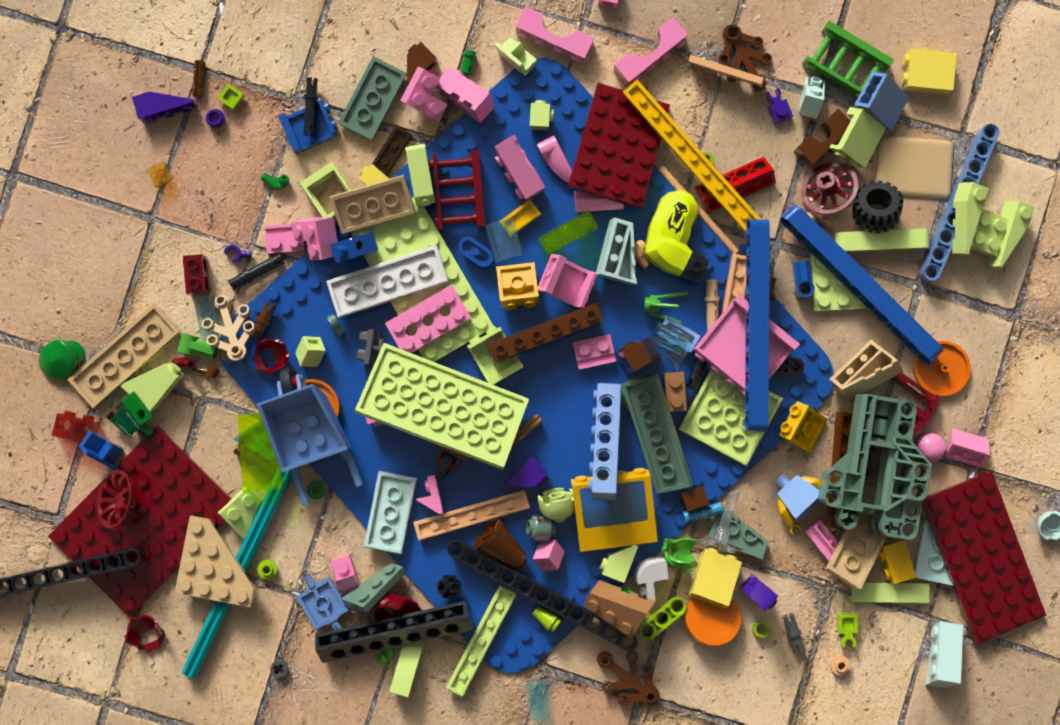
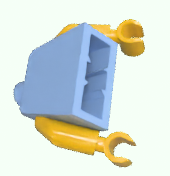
M783 474L776 480V483L782 488L778 492L779 499L777 505L779 514L788 526L789 532L795 535L792 532L793 527L797 526L801 531V527L797 523L820 502L818 499L820 481L807 476H795L790 481Z

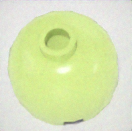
M554 488L542 492L543 496L538 495L541 513L546 518L554 520V522H563L575 512L573 490L570 488L569 492L564 491V488Z

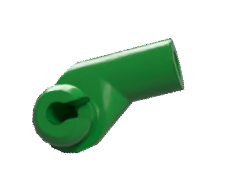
M264 173L261 177V181L274 190L283 189L289 185V177L284 174L281 177L273 178L269 174Z

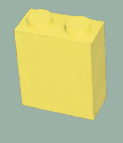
M911 48L904 54L902 61L903 66H905V71L901 76L903 90L944 95L950 94L954 90L957 53Z
M713 548L703 550L688 596L724 609L727 608L732 598L742 562L738 561L735 556L721 555L718 550Z

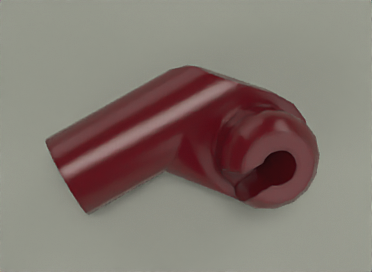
M174 358L171 361L180 369L181 366L188 369L195 367L194 360L189 358Z

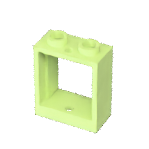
M331 162L300 184L322 217H333L335 223L337 222L335 213L332 212L327 215L311 191L334 174L345 191L351 190L335 165Z

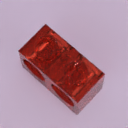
M65 410L64 413H57L51 436L81 443L87 435L83 432V426L87 424L89 431L91 430L98 434L100 422L94 421L95 417L83 415V418L76 416V412ZM66 420H69L71 424L68 430L64 427Z

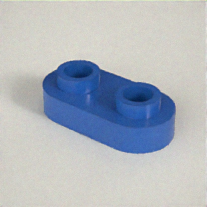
M464 237L460 240L458 248L462 255L482 268L489 267L492 264L493 254L488 248L472 237ZM471 244L472 249L469 251L466 250L465 245ZM482 255H486L488 257V259L485 262L480 260V257Z

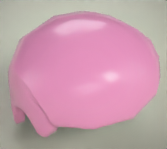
M924 434L916 443V447L931 464L938 462L946 452L945 441L938 434Z

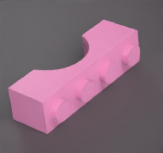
M525 6L516 24L518 36L524 39L530 38L541 47H550L558 55L565 54L575 63L585 62L594 43L593 37L578 30L567 37L553 36L543 25V14Z
M674 17L659 28L657 33L659 47L654 53L643 57L628 53L614 64L613 70L627 87L636 80L640 81L642 79L641 76L645 72H652L660 60L663 62L672 55L671 51L675 48L679 50L686 44L685 40L688 34Z

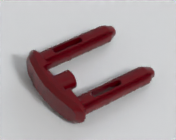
M900 373L891 379L927 404L924 411L916 406L915 419L917 422L914 425V438L932 420L939 406L940 398L938 394L933 395L908 376ZM907 383L911 384V385L914 386L916 389H918L919 391H921V392L923 393V395L920 394L919 392H917V391H916L915 389H913L912 387H910Z

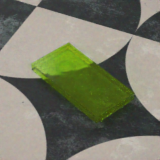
M260 413L237 415L243 492L283 489L282 471Z

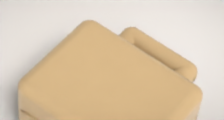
M882 136L877 149L875 183L878 180L883 181L882 183L885 184L889 182L891 183L890 186H896L897 191H900L904 197L948 199L951 194L953 143L947 140Z

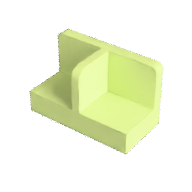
M511 37L502 46L498 42L494 44L499 55L524 76L538 63L537 59L524 49L522 43H516Z

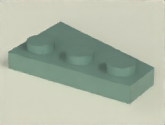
M390 563L341 598L345 605L367 613L406 571L403 566Z

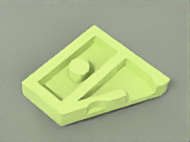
M245 486L218 513L245 539L261 500L248 486Z

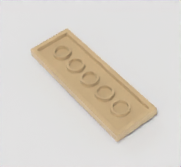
M154 303L74 373L68 381L92 408H96L180 334L181 331L160 307Z

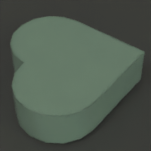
M334 314L327 317L338 336L343 335L345 331Z

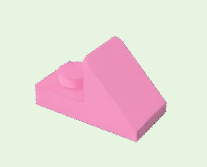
M431 475L425 481L426 491L430 492L431 495L417 498L416 500L438 514H442L444 509L437 477Z
M347 555L331 561L336 576L335 584L342 597H344L360 585L351 556Z

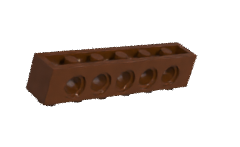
M597 303L492 342L487 345L493 364L601 324L603 319Z

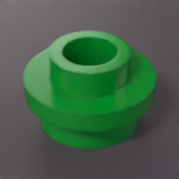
M312 481L307 486V494L312 499H321L326 494V486L322 481ZM315 486L320 489L318 494L313 492Z

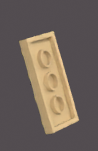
M404 175L329 197L342 234L416 212Z
M860 512L856 527L850 530L845 529L825 570L856 590L862 588L887 538L885 535L872 533L868 528L869 514ZM878 521V523H875V524H874V527H877V529H878L879 521Z

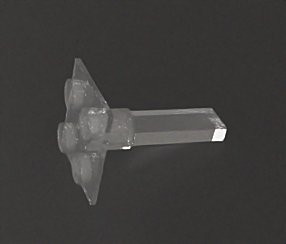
M736 490L729 492L723 511L724 514H722L719 526L716 525L713 537H695V539L700 541L701 545L718 547L717 550L725 554L743 551L742 548L727 543L731 532L729 526L740 492Z

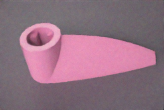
M554 135L538 143L537 147L549 167L561 179L569 183L572 170Z

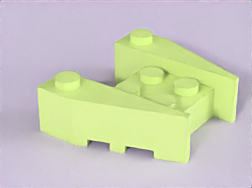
M974 182L959 183L953 201V208L956 209L955 219H953L955 239H952V253L969 255V251L972 249L988 256L985 266L1002 267L1028 228L1035 207L1021 201H1005L1001 216L983 209L989 188Z

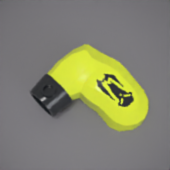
M680 190L668 192L660 199L657 210L649 224L644 256L664 272L676 275L679 279L698 284L707 268L709 259L694 249L691 251L687 246V242L691 234V228L698 218L699 208L694 197L688 192Z

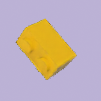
M897 539L884 543L878 557L885 567L883 569L885 579L889 580L892 584L916 578L905 540Z

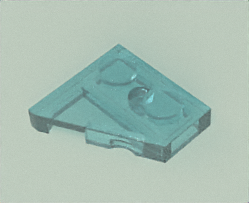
M660 322L650 338L654 346L660 349L661 354L665 358L668 357L674 363L673 367L678 370L694 340Z

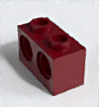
M203 254L183 256L186 294L189 296L210 295L207 256Z

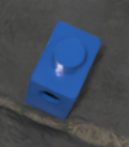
M373 231L331 244V253L337 263L379 250ZM361 242L362 249L358 250L356 243Z

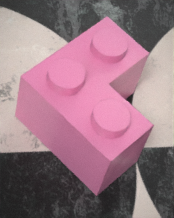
M418 67L400 101L436 121L440 120L447 106L446 103L431 96L440 78Z
M313 217L291 222L294 240L307 241L310 260H323L333 257L331 244L338 242L333 217Z

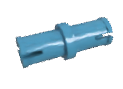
M721 502L683 512L686 524L701 519L704 521L708 517L724 514Z

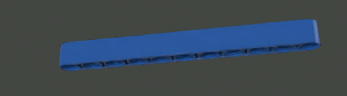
M793 204L780 217L784 227L924 364L931 365L943 352L942 346L801 207Z
M748 219L746 226V300L748 305H750L748 311L746 310L745 336L746 432H767L769 424L770 223L769 220Z

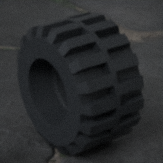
M880 180L877 183L870 181V184L865 183L862 187H859L858 194L853 201L852 217L856 219L855 223L857 226L861 225V229H868L870 233L872 231L881 233V230L887 232L889 228L893 229L898 224L904 200L901 197L902 193L897 191L896 186H890L891 183L889 182L885 184ZM879 204L884 206L886 209L877 210L873 209L869 205Z

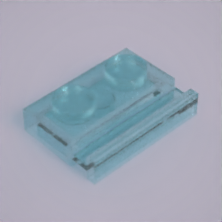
M513 217L485 225L496 262L523 255Z

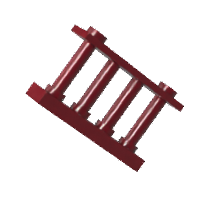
M471 150V156H468V158L439 161L437 154L432 153L433 159H429L430 171H434L438 215L434 216L435 228L439 227V232H444L443 225L473 223V225L477 224L478 229H486L479 150ZM472 167L473 175H469V177L439 180L438 168ZM474 186V194H471V196L441 198L440 187ZM461 204L476 206V213H472V215L442 217V206Z

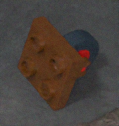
M433 444L440 448L434 460L439 464L435 471V476L440 479H444L449 470L455 472L461 460L468 463L471 457Z

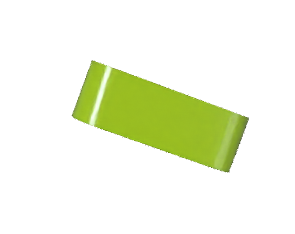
M673 596L646 617L638 629L641 638L647 641L654 639L683 615L687 608L685 601L681 597ZM675 601H680L682 603L681 608L677 611L673 610L672 604ZM661 613L667 615V619L663 623L657 621V616ZM651 626L652 632L649 635L642 634L643 627Z

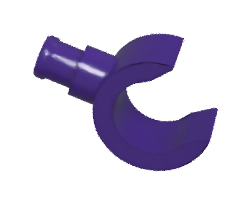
M229 245L224 249L225 254L231 249H237L238 255L232 260L233 263L239 262L242 258L252 257L251 251L246 252L236 245Z

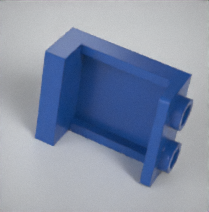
M321 98L317 100L316 136L309 137L310 129L308 136L303 135L305 108L290 115L284 113L278 116L292 150L296 155L338 137L336 133L339 130L335 120H330L328 115L331 113L327 102L323 103Z

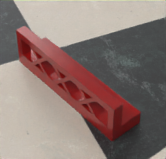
M765 157L722 175L727 181H730L729 184L742 198L776 184L774 169ZM760 165H764V166H765V168H762V169H760V170L755 169L756 167H758V166H760ZM742 173L747 174L744 177H738ZM702 184L695 186L696 192L702 199L706 213L722 207L709 192L705 194L702 192L706 189Z

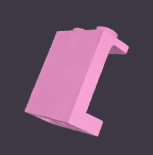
M551 254L537 290L573 307L582 309L588 303L590 291L596 283L597 273L588 271L566 260L561 255Z

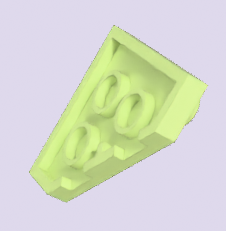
M813 254L809 255L812 283L815 287L812 295L813 312L868 309Z

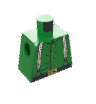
M134 391L121 400L106 417L128 437L138 432L146 439L153 433V430L146 424L152 418V414Z

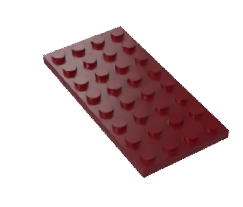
M987 471L930 494L922 501V507L975 644H980L1047 616L992 471Z

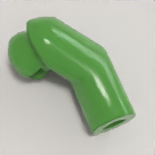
M394 647L382 650L377 656V662L381 665L390 662L395 652Z

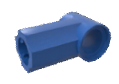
M810 261L793 262L794 294L798 299L806 300L815 291L814 284L812 283ZM801 286L808 288L809 293L807 295L801 293Z

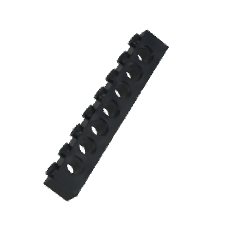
M467 601L319 633L315 634V651L322 663L465 632L473 630L472 614Z

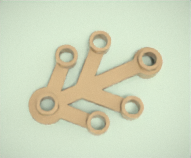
M218 295L214 300V305L221 311L225 327L215 324L210 318H205L202 321V327L206 331H213L229 338L230 344L220 341L214 334L209 335L206 342L212 348L217 347L226 351L231 360L241 361L247 353L245 345L251 334L256 330V326L252 321L244 323L246 317L251 314V309L245 304L240 305L238 308L239 315L233 324L229 313V308L231 307L230 299L226 295ZM243 325L244 332L238 340L236 335ZM252 325V328L247 330V327ZM212 339H216L214 343H210Z

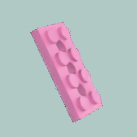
M450 285L385 324L399 349L413 353L472 318L453 285ZM442 306H448L451 309L450 314L446 317L440 315V308ZM427 315L434 318V323L431 326L423 324V319ZM410 325H414L417 328V333L414 336H409L406 333V329Z

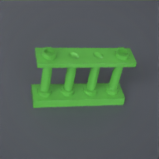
M829 20L821 31L824 33V40L812 58L807 56L802 64L805 65L808 71L820 74L853 94V97L857 100L871 73H879L880 70L886 71L892 65L894 59ZM835 40L841 44V48L829 68L819 63L831 41ZM852 50L857 53L858 57L844 78L835 71L847 51ZM868 60L873 63L874 67L860 88L851 81L863 61Z

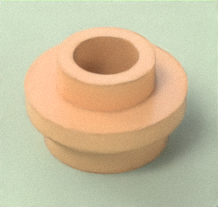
M836 656L833 658L831 669L835 674L845 675L849 672L851 664L846 657ZM844 663V668L839 669L838 664Z

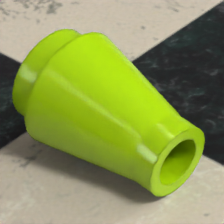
M539 605L532 614L547 631L550 630L551 632H554L562 621L559 615Z

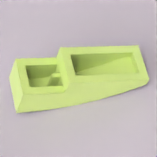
M424 641L403 645L389 692L409 697Z

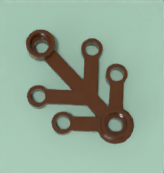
M730 24L726 26L723 30V38L726 42L722 54L718 57V63L725 66L729 63V53L733 45L737 52L731 68L739 70L742 61L747 73L764 78L762 87L750 84L752 90L756 92L762 91L767 84L766 78L757 74L750 58L760 61L763 66H767L771 63L772 56L769 53L763 54L744 48L741 41L750 43L754 49H760L763 45V39L759 36L753 37L742 33L737 25ZM729 32H734L735 37H730ZM759 40L761 44L757 46L754 44V41ZM726 57L727 62H722L720 58ZM763 57H768L769 62H764ZM726 76L728 82L733 83L736 81V79Z
M634 650L628 651L626 654L630 674L613 661L612 655L608 651H601L597 655V662L601 667L610 668L625 680L618 682L605 681L602 685L605 693L610 694L613 690L635 688L640 692L630 695L620 693L617 700L621 706H626L629 702L643 701L644 704L653 706L659 702L660 693L657 688L653 687V666L648 662L641 666V670L645 675L644 686L638 679L636 662L638 655ZM634 653L636 655L635 659L630 660L628 658L629 654ZM602 657H608V662L603 663L601 661ZM647 665L651 667L649 672L644 671V667ZM606 684L612 686L610 690H605L604 687ZM653 693L654 698L648 699L647 695ZM622 696L627 697V701L624 703L620 702Z

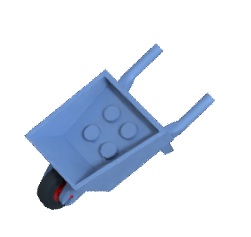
M287 367L282 369L279 375L280 381L277 382L279 396L258 403L257 407L282 472L291 470L302 505L310 502L300 477V466L339 452L347 461L355 486L363 485L354 457L349 450L351 446L328 397L314 384L307 386L302 374H297L293 368Z

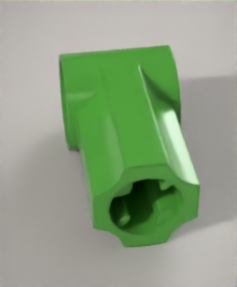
M182 333L177 351L214 360L217 356L218 348L210 347L206 341L199 339V337Z

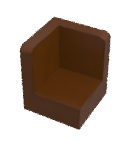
M703 486L679 492L687 512L710 504Z

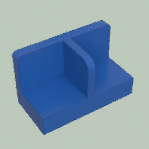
M90 430L79 445L83 453L105 466L117 470L119 467L115 461L124 449Z

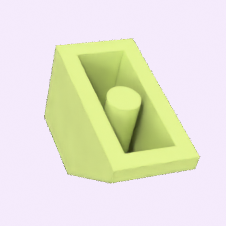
M626 546L608 554L607 559L603 558L600 565L602 575L624 583L638 546Z

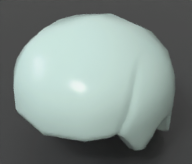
M1047 511L1040 516L1037 522L1039 534L1047 541L1049 539H1060V512Z

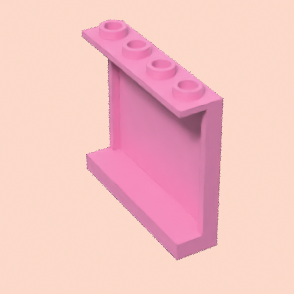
M739 294L698 342L693 351L696 352L695 356L700 361H707L711 365V370L717 374H723L728 384L733 387L736 385L740 388V393L745 397L746 310L748 311L750 305ZM770 319L769 379L788 355L800 345Z

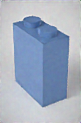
M872 72L854 105L868 112L886 127L885 130L892 131L909 97L888 74Z

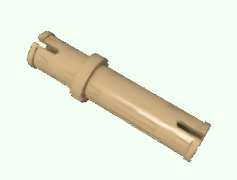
M705 280L706 297L704 301L706 302L707 331L719 318L718 301H720V297H718V280Z

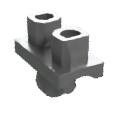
M372 329L360 332L359 340L362 343H366V349L358 350L357 360L364 362L363 364L374 366L385 342V339H381L382 332Z

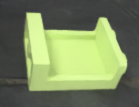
M850 107L846 113L852 118L839 144H831L829 148L835 152L834 155L836 157L844 159L847 166L854 169L857 167L865 168L886 127L864 109Z
M493 326L485 331L487 335L481 338L476 336L469 340L470 344L467 347L487 382L495 385L524 368L517 356L493 364L487 345L506 338L501 327L496 328V326Z

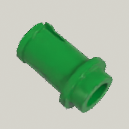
M465 50V53L462 54L464 58L460 72L471 76L477 56L476 52Z

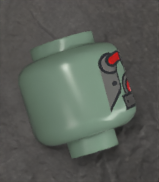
M534 515L531 519L527 520L526 534L532 540L548 541L555 534L556 525L551 519L541 515Z

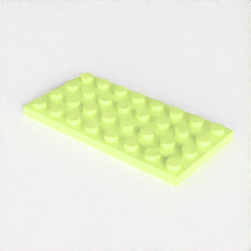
M413 197L415 213L361 228L351 234L355 237L373 231L379 250L364 254L370 267L437 245L449 282L390 301L397 314L400 315L448 286L453 285L472 319L418 349L423 358L436 362L467 344L474 337L486 333L485 331L493 327V324L439 231L435 228L425 207L417 206ZM361 242L357 243L359 248L362 249ZM448 306L440 308L441 316L446 317L451 312ZM430 315L425 316L423 319L425 326H431L434 323V318ZM414 325L407 327L410 336H414L417 333V328Z
M383 343L354 413L503 470L529 399Z

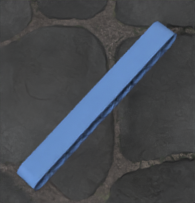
M987 124L976 133L919 270V278L923 282H932L941 276L952 249V239H955V226L949 223L948 218L950 216L955 219L956 208H953V201L958 185L963 182L979 184L999 136V128L995 124ZM985 130L990 132L991 138L986 137ZM978 147L983 149V155H980L978 153ZM970 165L976 167V173L971 171ZM942 234L947 236V243L941 240ZM935 251L939 252L940 260L934 258ZM927 269H931L933 271L932 278L927 276Z

